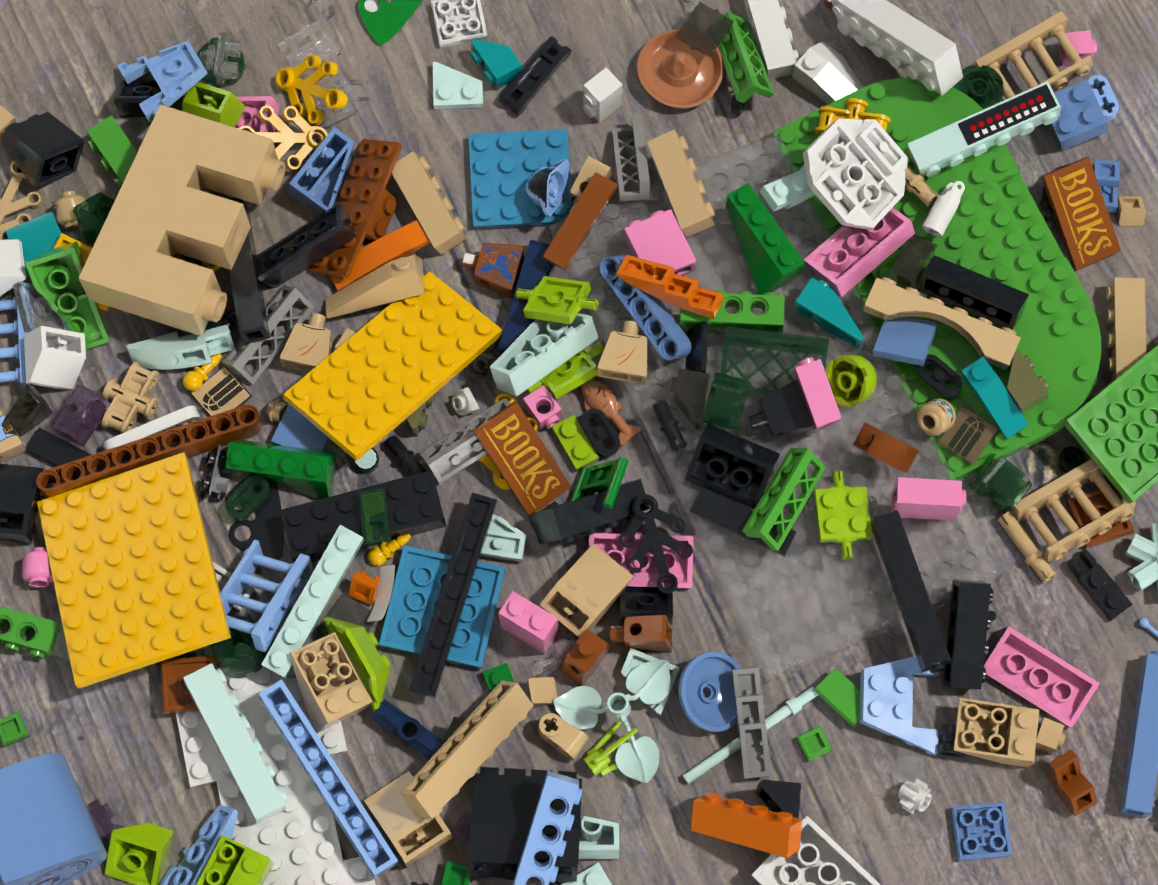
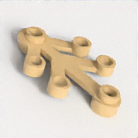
M14 160L10 164L13 176L2 199L0 198V240L6 234L5 230L20 225L23 219L32 220L28 214L22 213L18 215L17 219L2 224L6 216L28 207L37 209L43 204V199L38 192H30L27 197L13 202L22 180L26 179L24 173H18L20 168ZM32 198H39L36 203H31Z

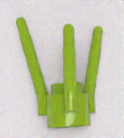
M617 721L591 750L586 752L588 756L583 760L595 776L601 773L604 777L609 772L618 769L616 763L607 765L611 762L608 755L637 733V728H633L606 750L600 749L622 725L621 721Z

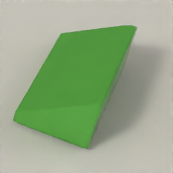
M834 669L814 691L851 726H854L860 720V690L838 669Z

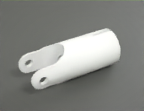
M956 181L946 185L944 191L937 197L922 225L924 231L935 237L941 238L960 203L961 195L965 189L963 182Z

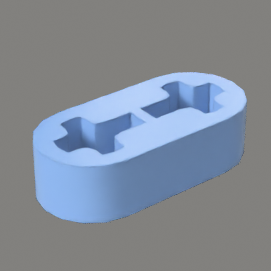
M1094 75L1089 78V84L1091 88L1095 83L1097 87L1102 86L1100 94L1097 89L1092 90L1101 110L1104 103L1107 108H1112L1110 113L1107 110L1102 111L1106 121H1111L1115 118L1119 109L1117 99L1108 80L1101 75Z

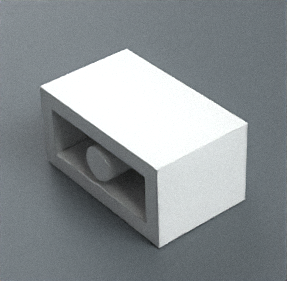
M607 67L583 85V109L590 118L594 117L599 123L622 106L623 85Z

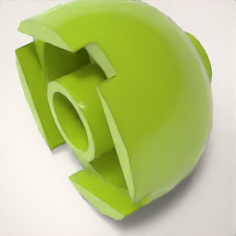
M848 354L837 357L828 364L825 370L836 403L844 407H852L864 403L873 395L877 386L875 368L870 361L860 355Z

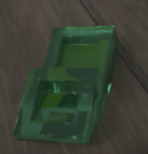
M385 489L358 492L365 544L391 541Z

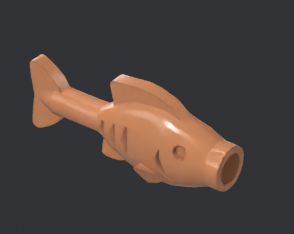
M594 378L580 385L586 410L599 409L615 424L620 431V445L624 446L633 436L642 431L638 426L628 425L620 416L618 411L622 410L623 406L616 401V397L608 385ZM594 417L593 419L599 423V419Z

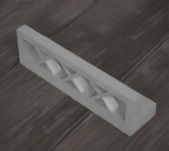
M631 114L632 127L612 129L620 201L650 199V179L642 115ZM632 136V139L627 143L618 139V137ZM627 151L633 156L630 159H626L621 155ZM628 168L635 171V173L631 176H628L623 172ZM630 185L639 189V191L624 192Z
M283 285L265 307L269 332L271 333L270 338L265 339L271 340V350L269 353L261 354V344L265 340L245 344L241 337L234 346L235 349L231 350L221 363L228 369L236 371L249 384L253 385L284 347L295 324L303 323L315 307L296 288ZM298 300L305 308L299 315L292 316V306ZM287 320V330L283 335H277V324L280 321ZM256 359V369L249 375L243 367L249 360Z
M503 398L419 452L439 484L487 454L472 430L510 405L511 403L506 398ZM439 451L437 454H435V455H433L432 457L429 458V456H431V455L434 454L435 452Z

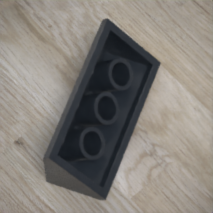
M339 202L259 253L257 278L261 282L276 288L357 237L358 234L342 204Z

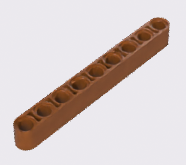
M243 405L44 470L37 476L36 484L43 498L47 499L183 452L188 458L212 450L218 445L224 446L236 439L243 440L258 434L262 428L261 418L256 407L253 405ZM254 418L252 422L244 423L246 419ZM223 426H229L228 430L219 431ZM199 434L205 435L201 439H194ZM174 442L180 443L177 447H170ZM150 450L155 451L152 455H145ZM123 459H130V461L125 464L120 463ZM106 466L103 471L95 472L97 467ZM75 474H81L78 479L70 480ZM55 483L53 487L46 488L48 484Z

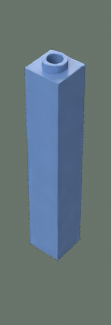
M1158 651L1147 653L1142 659L1120 806L1121 813L1145 818L1152 813L1158 773Z

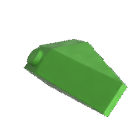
M77 241L52 249L25 263L35 289L48 301L53 311L57 312L66 323L67 328L70 331L85 334L86 350L110 342L99 304L89 300L79 280L85 261Z

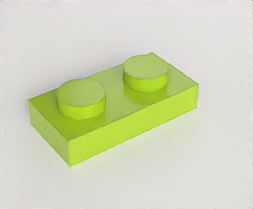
M575 415L552 426L555 436L576 472L580 471L582 467H587L599 461L596 451Z

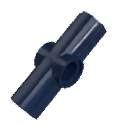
M386 699L380 703V707L374 711L371 719L400 738L404 744L411 746L429 760L443 743L441 738L422 726L417 719L408 716ZM408 726H414L418 731L415 736L406 737L403 735L404 729Z

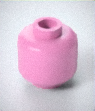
M33 548L31 552H28L23 557L22 578L31 587L44 588L53 582L47 548Z

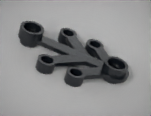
M643 494L634 500L632 510L635 516L627 531L619 539L623 547L629 548L633 546L635 534L644 521L647 533L634 556L628 560L627 568L632 573L639 572L642 569V561L651 547L659 572L657 587L663 593H672L678 586V580L674 574L669 572L662 544L676 551L681 558H689L693 553V548L689 543H681L658 530L654 518L669 525L674 533L683 532L686 524L682 518H674L658 509V502L653 496ZM644 502L650 505V511L646 513L640 509V505ZM679 520L682 522L683 527L681 530L673 528L674 521ZM624 535L632 537L631 544L626 545L623 543L622 538ZM684 545L690 548V553L687 556L680 553V548ZM632 560H637L640 563V567L637 570L630 568L629 564ZM670 578L672 581L671 587H663L662 580Z

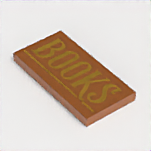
M1084 157L1041 176L1074 270L1083 268L1121 251L1089 157Z
M514 401L472 430L528 516L534 511L537 512L571 488V485L517 402Z

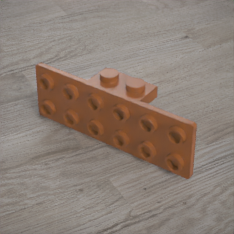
M363 139L335 203V205L339 202L342 204L358 236L309 266L308 270L311 273L348 278L364 239L366 238L372 243L385 235L398 200L385 188L402 149V145L399 142Z

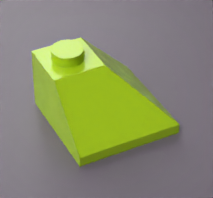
M151 823L114 829L111 833L105 875L134 885H158L170 854L174 831Z

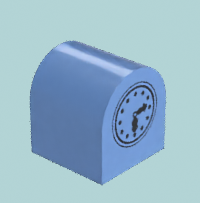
M63 754L41 755L0 769V885H66L92 871L107 858L105 847Z

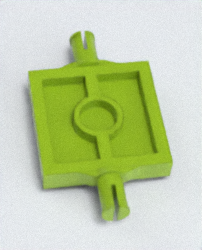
M543 276L539 285L534 289L518 288L516 291L517 299L528 300L523 312L525 318L571 325L581 309L597 310L599 305L597 299L587 298L591 291L589 282Z
M598 342L589 349L584 348L528 388L527 391L531 394L545 385L552 395L558 399L597 376L598 367L592 358L604 351L603 345Z
M843 471L832 472L834 487L815 489L813 492L819 543L834 542L841 544L842 559H852L851 543L858 540H871L873 537L867 487L844 486Z

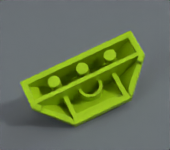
M331 617L324 618L323 625L328 634L336 632L373 701L369 706L374 713L383 701L388 684V669L391 668L389 660L385 654L380 655L376 646L379 644L372 631L367 633L364 626Z

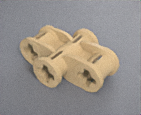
M133 362L121 385L117 384L116 380L110 379L104 388L102 399L106 401L110 399L112 403L104 414L102 427H111L122 434L133 429L140 413L150 420L159 404V399L155 397L149 398L157 384L159 372L155 370L151 372L140 367L139 363Z

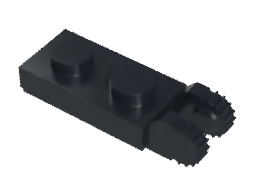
M1083 549L1079 554L1090 568V571L1085 574L1083 568L1073 558L1067 561V565L1078 578L1077 581L1109 621H1112L1131 607L1132 603L1103 567L1097 564L1096 559L1087 549Z

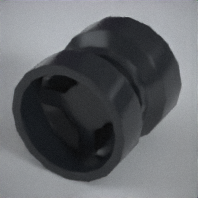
M956 725L941 726L940 735L942 736V742L939 744V754L950 757L965 756L964 753L953 751Z

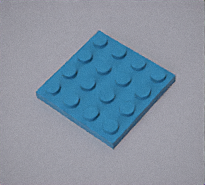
M567 129L468 134L473 230L563 225L570 214L568 210L572 205L570 166L564 197L551 217H546L542 208L532 202L526 192V185L529 178L539 171L541 167H550L562 159L569 161Z
M404 545L379 647L420 656L452 557L451 555ZM478 562L447 662L482 670L506 567Z

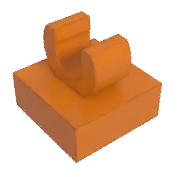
M365 570L361 573L356 571L351 580L348 596L373 605L378 593L380 576L376 575L374 579L366 576L367 571Z

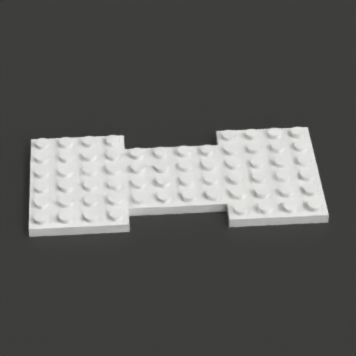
M261 664L223 672L227 680L223 684L227 693L231 691L234 693L239 706L235 707L239 716L245 715L251 729L247 732L252 740L257 738L263 750V753L259 754L262 761L270 763L276 775L272 777L275 786L281 785L288 800L284 801L286 809L257 824L199 711L176 713L190 788L193 789L217 783L221 805L238 811L232 840L270 858L274 863L263 885H376L375 879L360 857L343 860L333 814L259 700L260 692L282 679L329 754L335 756L348 753L342 722L320 732L317 731L306 710L294 668H292L287 679Z

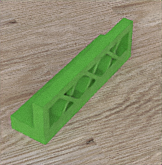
M727 11L711 28L722 55L736 100L744 103L754 93L770 98L774 92L748 20Z
M790 448L742 530L747 537L761 538L773 551L780 549L826 469L809 448ZM811 463L815 470L811 477L808 478L807 466ZM798 483H801V494L799 498H796L795 487ZM789 503V515L787 519H784L783 508L785 504ZM777 524V536L773 539L769 532L773 525Z

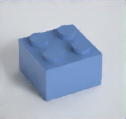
M1088 79L1054 93L1061 106V113L1058 119L1050 124V127L1061 151L1108 132L1107 121Z

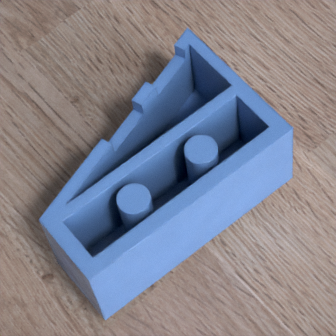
M334 127L289 183L288 193L318 215L333 207L353 152L354 141Z

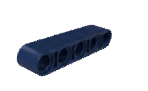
M530 240L500 341L499 354H503L535 320L525 318L523 310L528 300L517 299L516 291L518 288L532 290L539 285L543 276H549L552 263L544 260L543 255L550 244Z

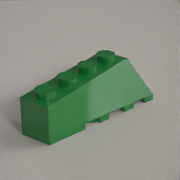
M746 183L728 194L725 207L740 242L743 256L746 258L758 295L773 292L802 275L805 262L750 184Z
M236 439L228 442L226 468L252 472L319 500L332 496L337 453Z

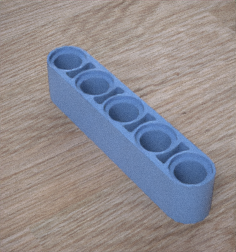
M625 255L604 258L600 264L602 276L660 356L665 360H674L688 356L691 352V342L661 300L639 290L633 285L631 291L630 284L617 277L616 272L623 262Z

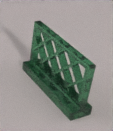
M726 327L718 390L767 396L778 390L774 382L783 375H786L791 382L794 381V378L788 371L809 355L821 356V362L825 370L829 338ZM729 345L740 346L745 352V355L735 363L728 356ZM745 347H750L753 349L751 351H748ZM757 349H765L771 356L761 366L751 355ZM771 350H776L779 352L774 355ZM784 351L791 352L797 359L787 369L777 359ZM797 353H802V354H805V355H803V356L800 358ZM749 357L757 369L745 377L737 365ZM727 360L731 364L728 369H726ZM774 360L783 372L771 380L763 368ZM734 368L743 380L735 386L725 385V374ZM759 371L769 382L761 389L754 388L749 382V379ZM746 383L749 387H742L741 385ZM771 385L774 390H768L767 388Z

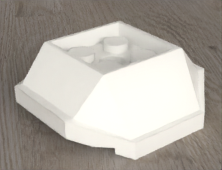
M837 119L803 152L809 188L841 225L867 230L872 229L904 196L905 169H907L908 157L875 119Z

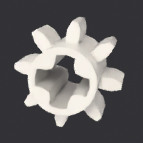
M916 779L914 783L910 781L905 782L898 792V798L901 799L899 803L902 805V808L911 814L915 810L923 812L929 806L932 795L929 794L930 789L927 788L928 785L919 779Z

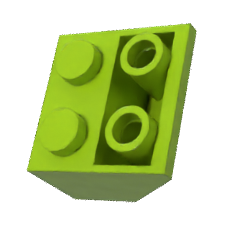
M197 82L190 88L182 101L183 112L232 127L236 126L246 108L232 92L201 82Z
M222 835L197 885H263L274 863L270 858Z

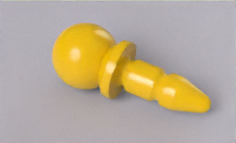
M222 355L212 356V363L204 364L200 368L195 366L194 371L187 372L182 380L184 387L189 391L199 390L203 385V381L208 380L206 374L218 365Z
M401 535L388 544L382 542L380 546L372 547L367 554L369 563L373 566L384 565L388 558L391 559L394 556L393 552L410 540L411 535Z

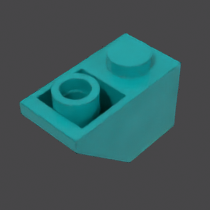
M478 39L471 41L472 51L470 56L476 65L480 64L482 66L485 79L489 84L493 83L497 90L512 82L522 71V64L509 46Z

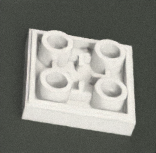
M480 0L431 1L440 48L471 43L474 39L488 40Z

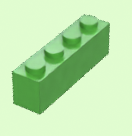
M111 115L87 130L90 138L87 144L94 154L99 152L103 158L100 160L102 166L107 173L112 171L116 178L113 181L120 191L138 152Z

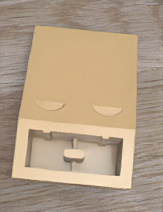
M592 544L555 584L540 603V606L557 617L558 621L580 638L586 629L591 631L634 576L598 546Z
M336 632L289 653L306 710L318 732L363 711L373 702Z
M959 698L953 751L1002 764L1029 768L1034 763L1039 709Z
M409 771L364 800L407 868L452 839V834L440 815L433 819L416 816L400 794L402 789L413 778Z

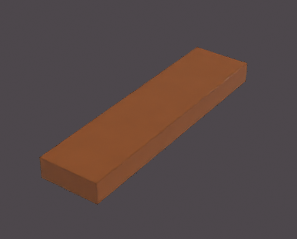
M595 172L543 255L544 260L566 271L616 191L617 183Z

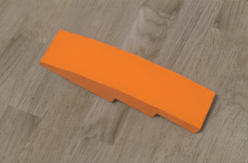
M416 220L361 248L348 278L330 277L337 290L340 291L390 261L401 257H409L428 244L430 240L419 220Z
M626 255L616 272L617 277L641 291L684 310L712 319L715 318L724 301L723 293L700 288L699 280L676 275L674 267Z

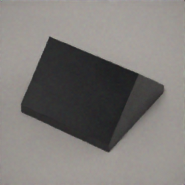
M156 80L132 81L129 84L126 81H121L114 97V103L119 116L146 117L139 104L161 92Z
M626 586L620 594L619 625H624L625 617L666 615L672 625L673 592L663 593L658 587Z
M762 780L759 782L755 793L771 811L776 813L788 812L794 818L799 819L801 783Z

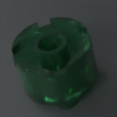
M973 65L963 69V78L953 86V88L972 98L983 110L1000 103L1004 93L1003 80L999 73L993 68L984 65L982 67H974Z
M715 372L702 422L738 431L751 382Z
M991 453L971 478L974 483L972 490L983 498L987 495L994 501L993 506L1002 513H1005L1007 510H1014L1016 505L1032 487V482L1029 479L1026 483L1022 479L1025 474L1019 468L1002 457L999 460L993 459L996 454Z
M234 617L253 624L256 623L247 617ZM230 627L231 638L210 645L217 666L224 675L231 678L247 677L246 674L253 671L256 673L263 667L261 664L268 653L267 650L263 652L255 649L251 634Z

